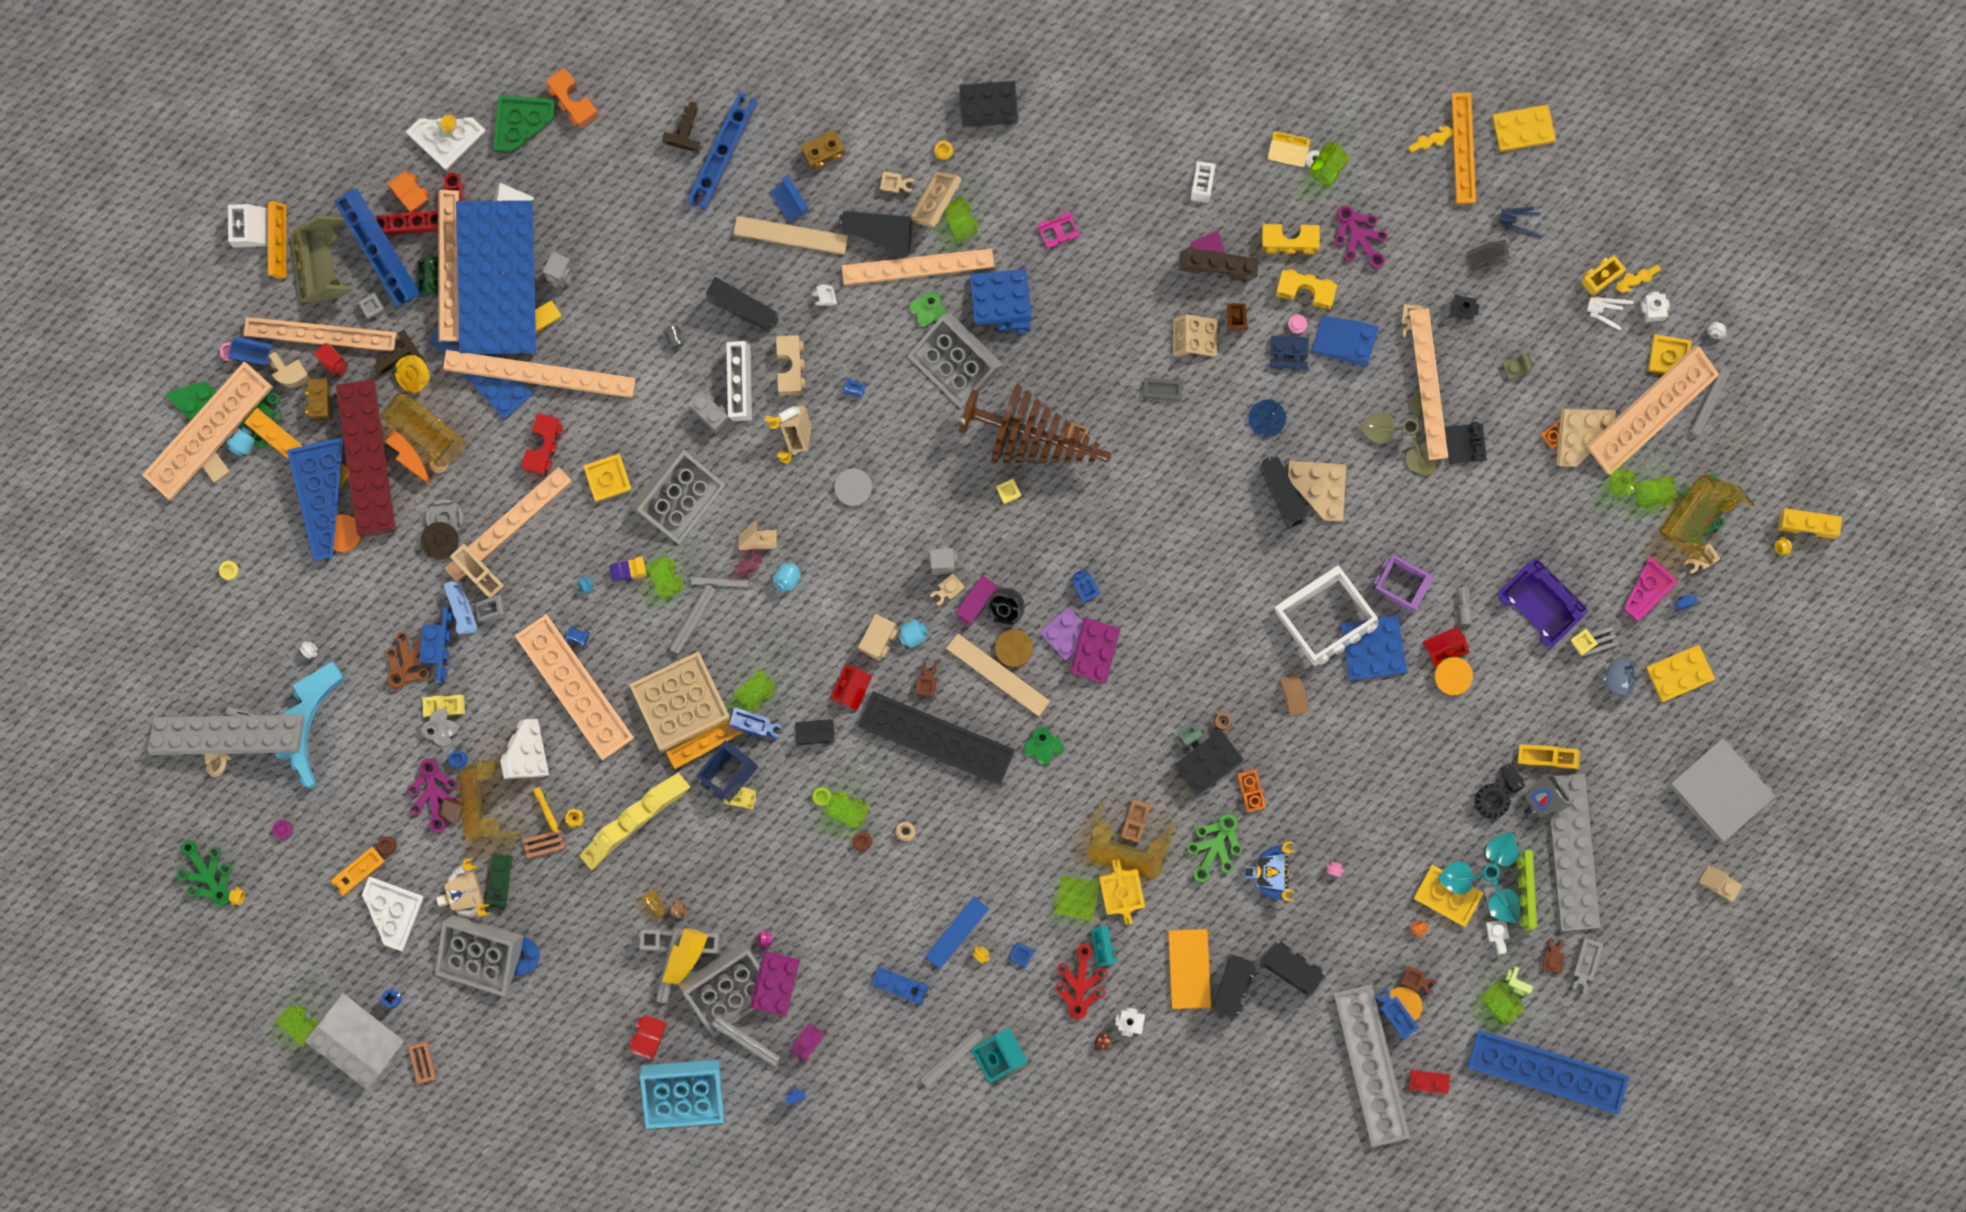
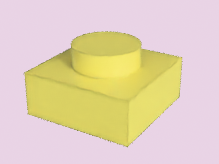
M1014 479L996 486L1004 505L1021 497Z
M1587 629L1570 640L1581 656L1598 644Z

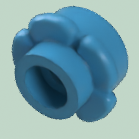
M583 575L581 579H578L581 592L583 594L591 593V589L594 588L591 578H586Z

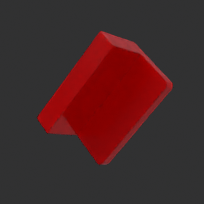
M1458 627L1423 641V645L1429 652L1434 668L1445 658L1462 657L1470 653L1466 638Z
M845 664L830 700L857 711L872 676L857 667Z

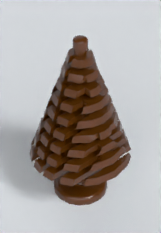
M1018 383L1014 387L1004 417L978 409L976 406L979 392L972 389L961 419L959 433H967L972 420L999 427L991 463H998L1010 431L1011 434L1003 463H1010L1020 434H1022L1015 463H1022L1031 438L1034 439L1027 463H1034L1042 441L1045 444L1040 457V463H1046L1052 445L1056 446L1052 463H1058L1063 448L1067 449L1064 463H1070L1074 451L1078 452L1076 463L1083 462L1085 454L1090 456L1088 463H1094L1096 458L1106 463L1111 459V452L1100 450V444L1096 441L1093 448L1089 447L1090 437L1086 434L1082 443L1077 442L1080 434V429L1077 427L1073 431L1071 440L1066 439L1071 424L1067 420L1063 424L1060 436L1056 435L1061 415L1057 412L1054 415L1049 431L1046 432L1045 429L1051 413V408L1047 405L1043 410L1038 427L1035 428L1041 407V401L1037 398L1034 401L1025 425L1024 422L1032 396L1028 391L1024 394L1014 421L1022 386Z

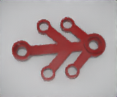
M1081 944L1077 948V956L1080 958L1077 980L1069 971V966L1066 963H1060L1057 967L1058 973L1063 975L1076 991L1074 1000L1066 990L1065 983L1058 982L1055 985V991L1061 994L1068 1003V1013L1075 1020L1083 1019L1087 1014V1007L1097 999L1105 996L1104 988L1097 987L1094 993L1083 1001L1084 992L1100 979H1105L1108 975L1107 970L1100 967L1093 976L1085 981L1087 960L1092 955V948L1088 944ZM1082 948L1088 949L1087 955L1081 954ZM1061 965L1066 966L1067 970L1065 972L1059 970ZM1099 970L1105 971L1104 977L1098 975ZM1060 984L1064 986V991L1062 992L1057 990V986ZM1098 989L1103 991V995L1100 997L1096 995V990ZM1076 1006L1081 1007V1013H1075L1074 1008Z

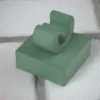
M1195 724L1177 733L1180 740L1191 750L1193 749L1192 742L1197 741L1199 745L1202 743L1200 738L1203 736Z

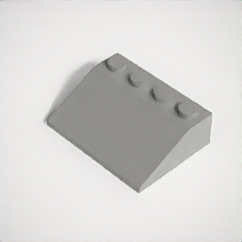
M951 313L942 315L908 355L960 408L967 403L972 389L979 392L1003 366Z
M677 447L631 505V508L674 542L680 544L722 491L725 484L685 450Z
M453 914L445 919L442 924L435 975L505 997L507 996L521 954L523 936Z
M744 941L679 984L683 994L713 1037L721 1032L712 1026V1022L717 1016L732 1025L755 1010L750 1008L760 964Z
M344 993L341 994L305 1038L306 1043L366 1090L380 1075L404 1042L403 1039Z

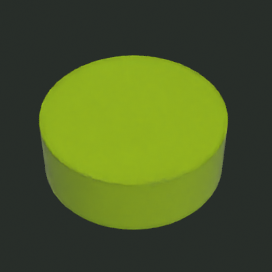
M819 787L814 790L812 799L817 806L825 807L831 802L832 795L827 788Z

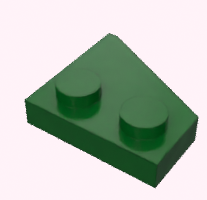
M202 381L168 392L165 395L192 420L216 394V391L206 381Z

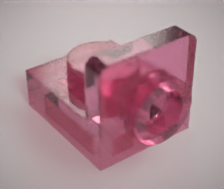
M750 549L753 560L744 559L738 561V564L735 565L738 575L760 570L759 564H762L759 552L755 553L754 549Z

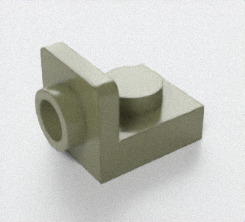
M1526 352L1518 357L1502 362L1508 381L1531 372L1533 362L1530 356L1527 357Z

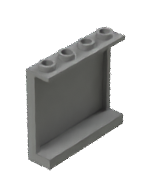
M1723 738L1668 785L1720 844L1725 842L1775 797L1771 786L1767 783L1764 784L1759 779L1761 777L1755 769L1751 770L1746 764L1747 760L1733 750L1734 746L1730 741Z

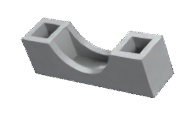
M641 930L639 949L641 951L668 952L673 932ZM705 933L708 937L701 954L719 955L720 934Z

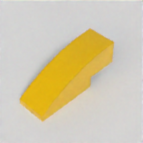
M1519 744L1518 764L1579 770L1581 751L1579 749Z
M684 928L679 945L673 944L662 982L681 983L697 962L706 943L707 934L699 930Z

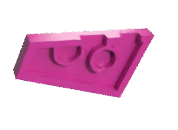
M1649 556L1635 588L1624 607V611L1636 622H1639L1678 584V580L1655 559Z

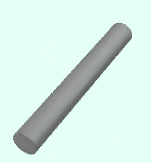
M691 577V584L748 588L749 580Z

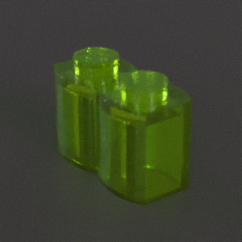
M1327 142L1321 149L1319 157L1312 163L1309 173L1320 185L1331 187L1336 182L1339 172L1346 167L1349 156L1337 143Z
M963 197L950 202L943 211L957 243L977 235V229L979 228L976 218H972L969 213L972 211L969 202H965Z
M1673 476L1642 481L1633 486L1638 508L1644 507L1645 510L1655 508L1656 504H1662L1663 506L1672 505L1678 498Z
M666 555L646 564L662 601L683 592L681 587L684 586L681 576L676 577L674 570L677 567L673 558L669 559Z
M760 669L732 695L748 712H756L762 706L760 702L763 699H770L776 693L775 689L777 686Z
M840 790L838 793L833 792L824 810V814L860 830L869 811V808L866 807L867 803L857 798L853 801L848 798L849 794Z
M1495 981L1479 995V998L1501 1024L1507 1026L1524 1011L1522 1009L1523 1004L1516 996L1513 998L1509 994L1510 988L1503 981L1501 983Z
M290 1004L275 1023L301 1046L306 1048L309 1044L305 1042V1038L319 1022L313 1017L309 1019L304 1014L306 1010L299 1004L296 1006Z

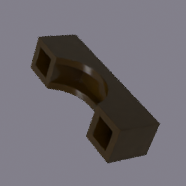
M1188 247L1180 252L1179 271L1222 273L1230 276L1233 280L1249 282L1257 277L1258 259Z

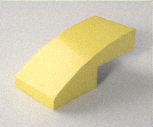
M464 695L423 698V717H430L434 711L439 709H447V716L465 714Z

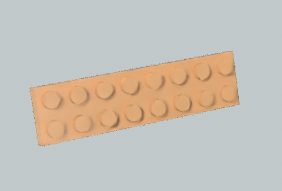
M1695 345L1586 447L1606 474L1611 475L1719 376V373L1702 349Z
M243 362L142 476L167 499L172 501L228 439L233 430L245 420L272 390L273 386L251 366Z
M547 614L515 635L602 761L634 740L630 731Z

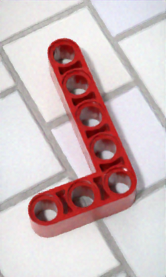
M454 172L448 173L444 177V190L459 191V201H464L463 182L460 176ZM452 180L458 181L455 186H449V183ZM438 210L375 216L378 224L385 223L382 229L385 236L438 232V224H433L434 219L438 218ZM416 220H423L420 226H414ZM399 221H403V222H404V224H403L402 227H400V228H396V227H395V225H396L397 222H399Z

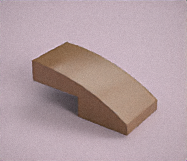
M1137 799L1132 800L1121 837L1140 842L1151 804Z

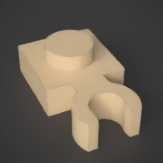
M883 171L880 191L899 194L901 189L907 194H912L913 190L908 189L906 185L909 183L914 184V179L907 178L902 180V174Z
M1404 304L1401 324L1407 325L1402 332L1404 338L1407 331H1412L1410 311L1423 309V306Z
M1709 543L1693 553L1695 559L1686 560L1684 566L1689 563L1692 564L1694 568L1689 574H1693L1698 570L1699 566L1704 570L1719 561L1720 557Z
M952 573L938 585L941 590L934 591L930 598L939 596L941 599L936 605L941 606L944 603V598L948 597L951 601L965 587Z

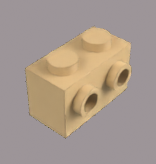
M875 614L858 646L860 652L879 661L883 657L885 658L889 653L890 647L888 646L891 640L894 641L899 632L896 623Z

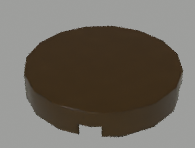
M442 521L433 522L422 532L420 539L421 547L429 557L437 560L447 559L458 549L459 536L456 529L449 523Z

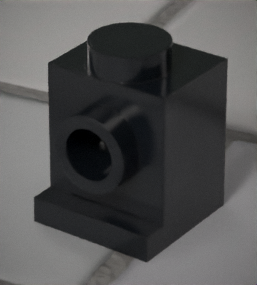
M1455 294L1452 299L1450 317L1473 320L1474 315H1478L1480 304H1476L1477 299ZM1463 304L1469 305V309H1465Z

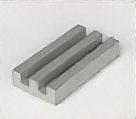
M1613 627L1591 633L1592 637H1596L1609 632V636L1595 641L1599 644L1612 640V643L1591 649L1581 657L1618 646Z

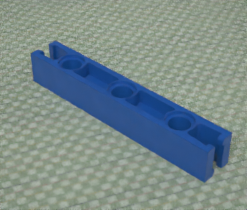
M742 92L738 93L688 197L689 204L696 207L697 203H695L698 194L706 195L704 201H700L698 204L703 211H707L757 106L756 98L751 97L747 110L740 108L742 101L744 102L746 94ZM740 115L743 117L740 122L734 121L736 116ZM720 149L728 150L724 155L718 154ZM704 182L712 183L709 188L702 187Z
M354 189L342 194L343 197H339L334 201L396 306L399 307L411 302L412 298L420 295V292L359 190Z

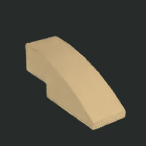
M465 544L461 545L450 556L489 598L498 595L505 588Z

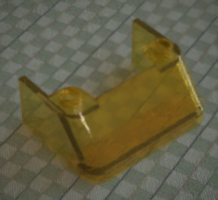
M397 393L378 416L380 419L388 421L387 426L392 430L396 431L398 429L403 431L427 451L431 457L430 462L437 467L446 466L468 445L462 437L411 396Z
M1702 475L1694 481L1660 529V534L1689 557L1711 565L1713 561L1704 552L1705 544L1700 541V538L1720 511L1728 513L1735 510L1739 503L1751 507L1755 503L1740 486Z
M501 758L481 760L467 764L459 772L461 803L464 804L462 810L463 832L469 841L478 842L523 837V833L519 830L500 832L499 823L494 818H483L480 780L490 779L494 775L495 767L501 766Z
M1100 802L1086 852L1088 860L1098 865L1113 868L1112 860H1115L1116 867H1118L1116 859H1120L1122 870L1138 869L1139 876L1148 879L1159 877L1167 856L1175 822H1171L1166 840L1160 838L1152 840L1148 851L1110 841L1112 835L1111 827L1099 821L1104 802Z

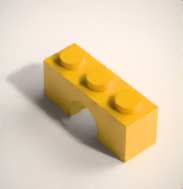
M1263 224L1261 251H1266L1268 254L1285 251V254L1304 252L1306 255H1312L1319 250L1320 225H1301L1299 236L1295 239H1287L1283 235L1282 224Z
M1286 269V271L1282 270L1275 296L1294 300L1296 292L1306 288L1313 293V306L1330 310L1338 284H1334V281L1330 279L1319 280L1315 279L1314 275H1300L1295 270Z
M1784 508L1780 512L1778 531L1796 534L1798 532H1810L1816 534V537L1836 539L1840 536L1842 517Z

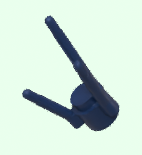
M1535 207L1501 209L1500 224H1505V228L1542 238L1540 234L1512 225V223H1516V217L1540 216V212H1524L1534 210Z

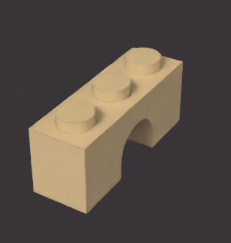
M799 335L776 336L778 359H788L792 362V368L788 372L778 373L779 396L802 395V389H805V378H801V371H805L804 359H801L800 352H804V342L800 341Z

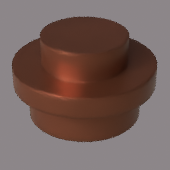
M859 832L853 838V846L858 851H867L872 845V838L866 832Z
M385 836L378 841L377 849L382 855L389 856L396 851L397 843L392 837Z

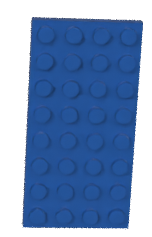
M533 200L456 201L459 353H536Z

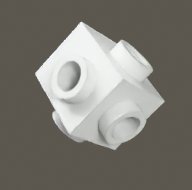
M1659 292L1648 293L1643 301H1641V311L1645 313V322L1664 321L1667 318L1670 304L1669 300H1666V295Z
M1126 1008V1011L1122 1010L1121 1014H1117L1115 1026H1118V1031H1122L1121 1035L1133 1037V1033L1141 1035L1145 1014L1137 1013V1009ZM1131 1019L1133 1024L1127 1025L1126 1020Z

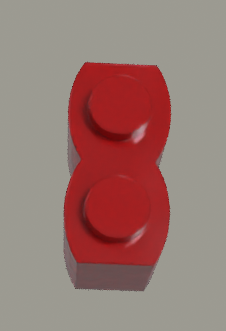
M324 343L315 352L314 356L334 377H341L348 370V363L328 343Z
M645 1014L643 1018L639 1017L636 1024L638 1029L636 1037L632 1036L629 1043L630 1051L654 1060L667 1023Z

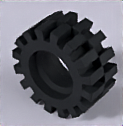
M1489 783L1478 790L1475 795L1474 804L1481 816H1485L1488 819H1496L1503 816L1509 810L1511 796L1510 793H1507L1508 790L1502 787L1503 785ZM1496 794L1499 797L1500 804L1497 808H1489L1486 805L1485 799L1487 795Z

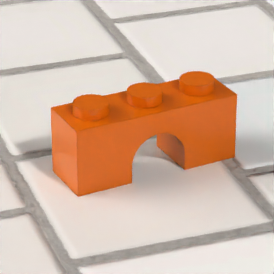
M565 68L546 80L548 84L546 89L552 97L556 96L559 101L557 103L563 112L567 110L570 114L568 118L574 126L578 125L582 129L599 117L597 110L587 97L580 101L569 99L570 93L577 88V85Z

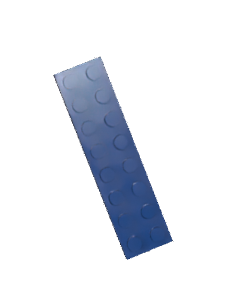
M1477 1030L1467 1068L1615 1114L1620 1112L1630 1077L1481 1030Z

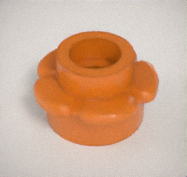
M1418 921L1410 925V933L1419 937L1425 935L1429 927L1425 924V921Z

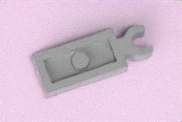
M1587 938L1583 939L1573 976L1578 977V979L1573 983L1572 990H1576L1577 985L1581 984L1583 986L1582 993L1587 992L1588 985L1586 982L1587 980L1593 981L1603 943Z

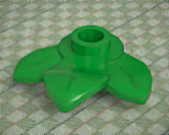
M1039 727L1033 732L1032 738L1026 742L1025 755H1035L1038 762L1046 766L1051 761L1053 753H1063V745L1060 739L1052 736L1047 728ZM1045 734L1046 738L1039 740V735Z

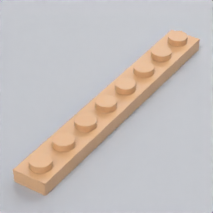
M439 190V341L458 342L456 201H459V191Z
M992 249L842 265L844 285L994 269Z
M1429 308L1411 310L1410 319L1429 461L1447 459L1448 451Z
M246 317L243 334L247 338L316 345L328 343L330 346L385 352H392L396 349L397 341L396 332Z
M558 467L468 548L482 562L571 484L572 481ZM454 561L444 568L456 582H460L467 575Z

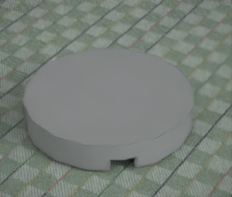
M855 468L847 469L840 473L834 485L837 498L844 505L851 507L864 504L871 497L873 490L872 481L868 474Z
M441 499L435 501L428 508L425 520L427 526L439 521L449 523L459 532L464 523V514L460 506L454 501Z

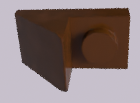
M1227 303V333H1246L1248 328L1246 303Z

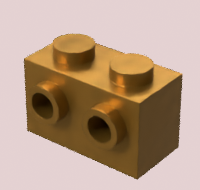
M835 130L801 145V150L811 170H820L826 166V163L832 160L833 162L839 161L845 155V149Z
M327 378L308 379V385H305V396L308 397V404H305L306 415H309L312 421L332 420L331 383Z

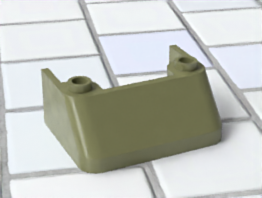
M317 215L292 232V252L298 297L301 302L310 303L336 299L354 290V286H345L340 279H334L330 245L338 237L336 226L345 221L343 217Z

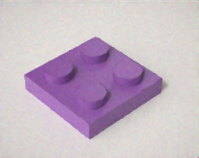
M1068 607L1045 627L1040 634L1067 661L1075 653L1082 621Z

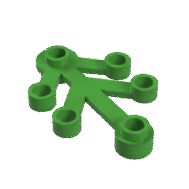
M1225 814L1221 816L1218 823L1199 826L1196 829V835L1200 838H1204L1207 833L1220 830L1216 838L1200 843H1190L1187 846V852L1191 855L1211 847L1202 866L1196 868L1193 873L1194 879L1197 882L1203 883L1209 878L1208 869L1217 852H1219L1222 861V871L1230 873L1233 870V864L1229 861L1224 839L1228 835L1232 846L1230 848L1232 855L1238 856L1242 853V847L1238 844L1235 834L1238 826L1235 816ZM1226 820L1231 821V827H1226L1224 822ZM1200 828L1205 829L1206 833L1204 835L1198 833ZM1191 845L1196 846V852H1191L1189 847ZM1233 847H1239L1240 852L1234 853ZM1226 863L1231 866V869L1228 871L1224 869V864ZM1200 871L1205 874V877L1202 879L1197 876Z

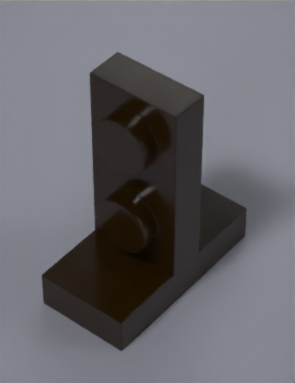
M690 101L689 105L685 106L682 115L684 121L683 124L680 123L678 126V135L664 132L662 137L664 144L700 154L701 143L689 139L698 111L697 103Z
M404 329L398 332V335L405 346L397 347L392 351L393 354L388 357L384 356L376 361L374 368L380 376L394 368L398 360L407 355H415L426 364Z

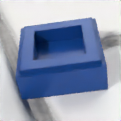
M1017 942L1009 960L1026 968L1035 950Z

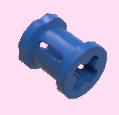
M847 378L843 394L849 393L862 399L866 382L859 383L852 381L851 378Z
M570 626L565 641L574 642L584 648L590 632H583L575 629L574 626Z
M390 989L383 992L381 996L382 1003L390 1008L398 1007L402 1000L401 995L397 991ZM391 994L392 996L396 997V1000H393L392 1004L391 1002L387 1001V998L391 997Z

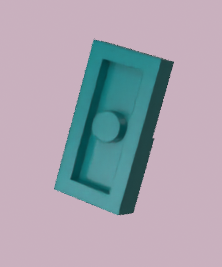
M1108 926L1091 929L1098 968L1114 964L1119 958H1113L1112 951L1117 950V948L1110 946Z

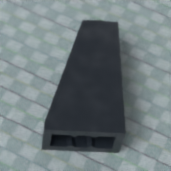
M847 210L840 214L839 226H842V231L903 255L910 254L913 216Z
M714 277L706 291L710 303L767 332L771 328L774 329L779 320L776 311L721 279Z
M1271 456L1264 459L1260 465V470L1287 530L1304 523L1308 517L1307 511L1279 457L1273 458Z

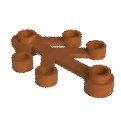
M405 632L398 633L396 639L400 644L403 659L400 669L396 660L398 657L397 650L389 648L386 651V657L389 659L391 673L387 677V683L395 690L402 689L406 682L418 679L427 680L430 677V672L425 668L415 673L406 674L410 667L427 663H420L419 657L417 658L420 653L421 637L409 653L407 643L409 636ZM401 635L406 636V639L404 641L399 640V637ZM390 651H395L394 657H389ZM422 671L427 672V676L424 678L420 676ZM400 677V682L395 684L394 678Z

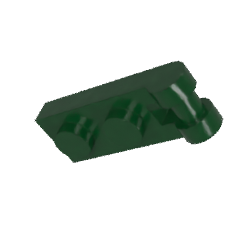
M492 854L486 904H489V906L486 908L499 907L500 910H506L513 856ZM494 894H501V899H494Z

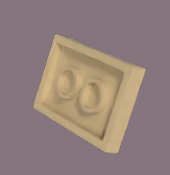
M935 172L910 215L913 216L912 223L935 227L940 221L943 211L949 205L954 192L959 188L962 179L958 175Z

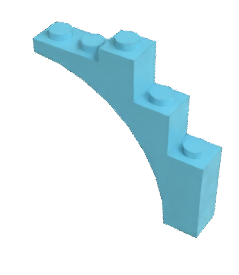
M333 661L293 685L295 689L293 692L294 696L298 701L302 700V702L284 712L283 715H303L305 718L299 753H274L277 758L281 757L285 761L291 758L289 763L294 771L298 770L301 776L298 778L301 784L310 789L318 786L308 759L310 726L322 701L334 688L345 681L344 676Z

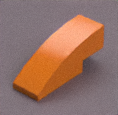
M394 430L385 442L399 453L396 460L429 485L431 481L422 460L405 438Z

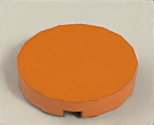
M337 515L333 550L342 553L352 551L362 539L361 536L358 537L355 518L349 515Z

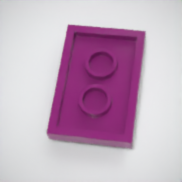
M1087 617L1083 618L1069 673L1106 684L1120 628Z
M764 950L750 1008L786 1017L800 960Z

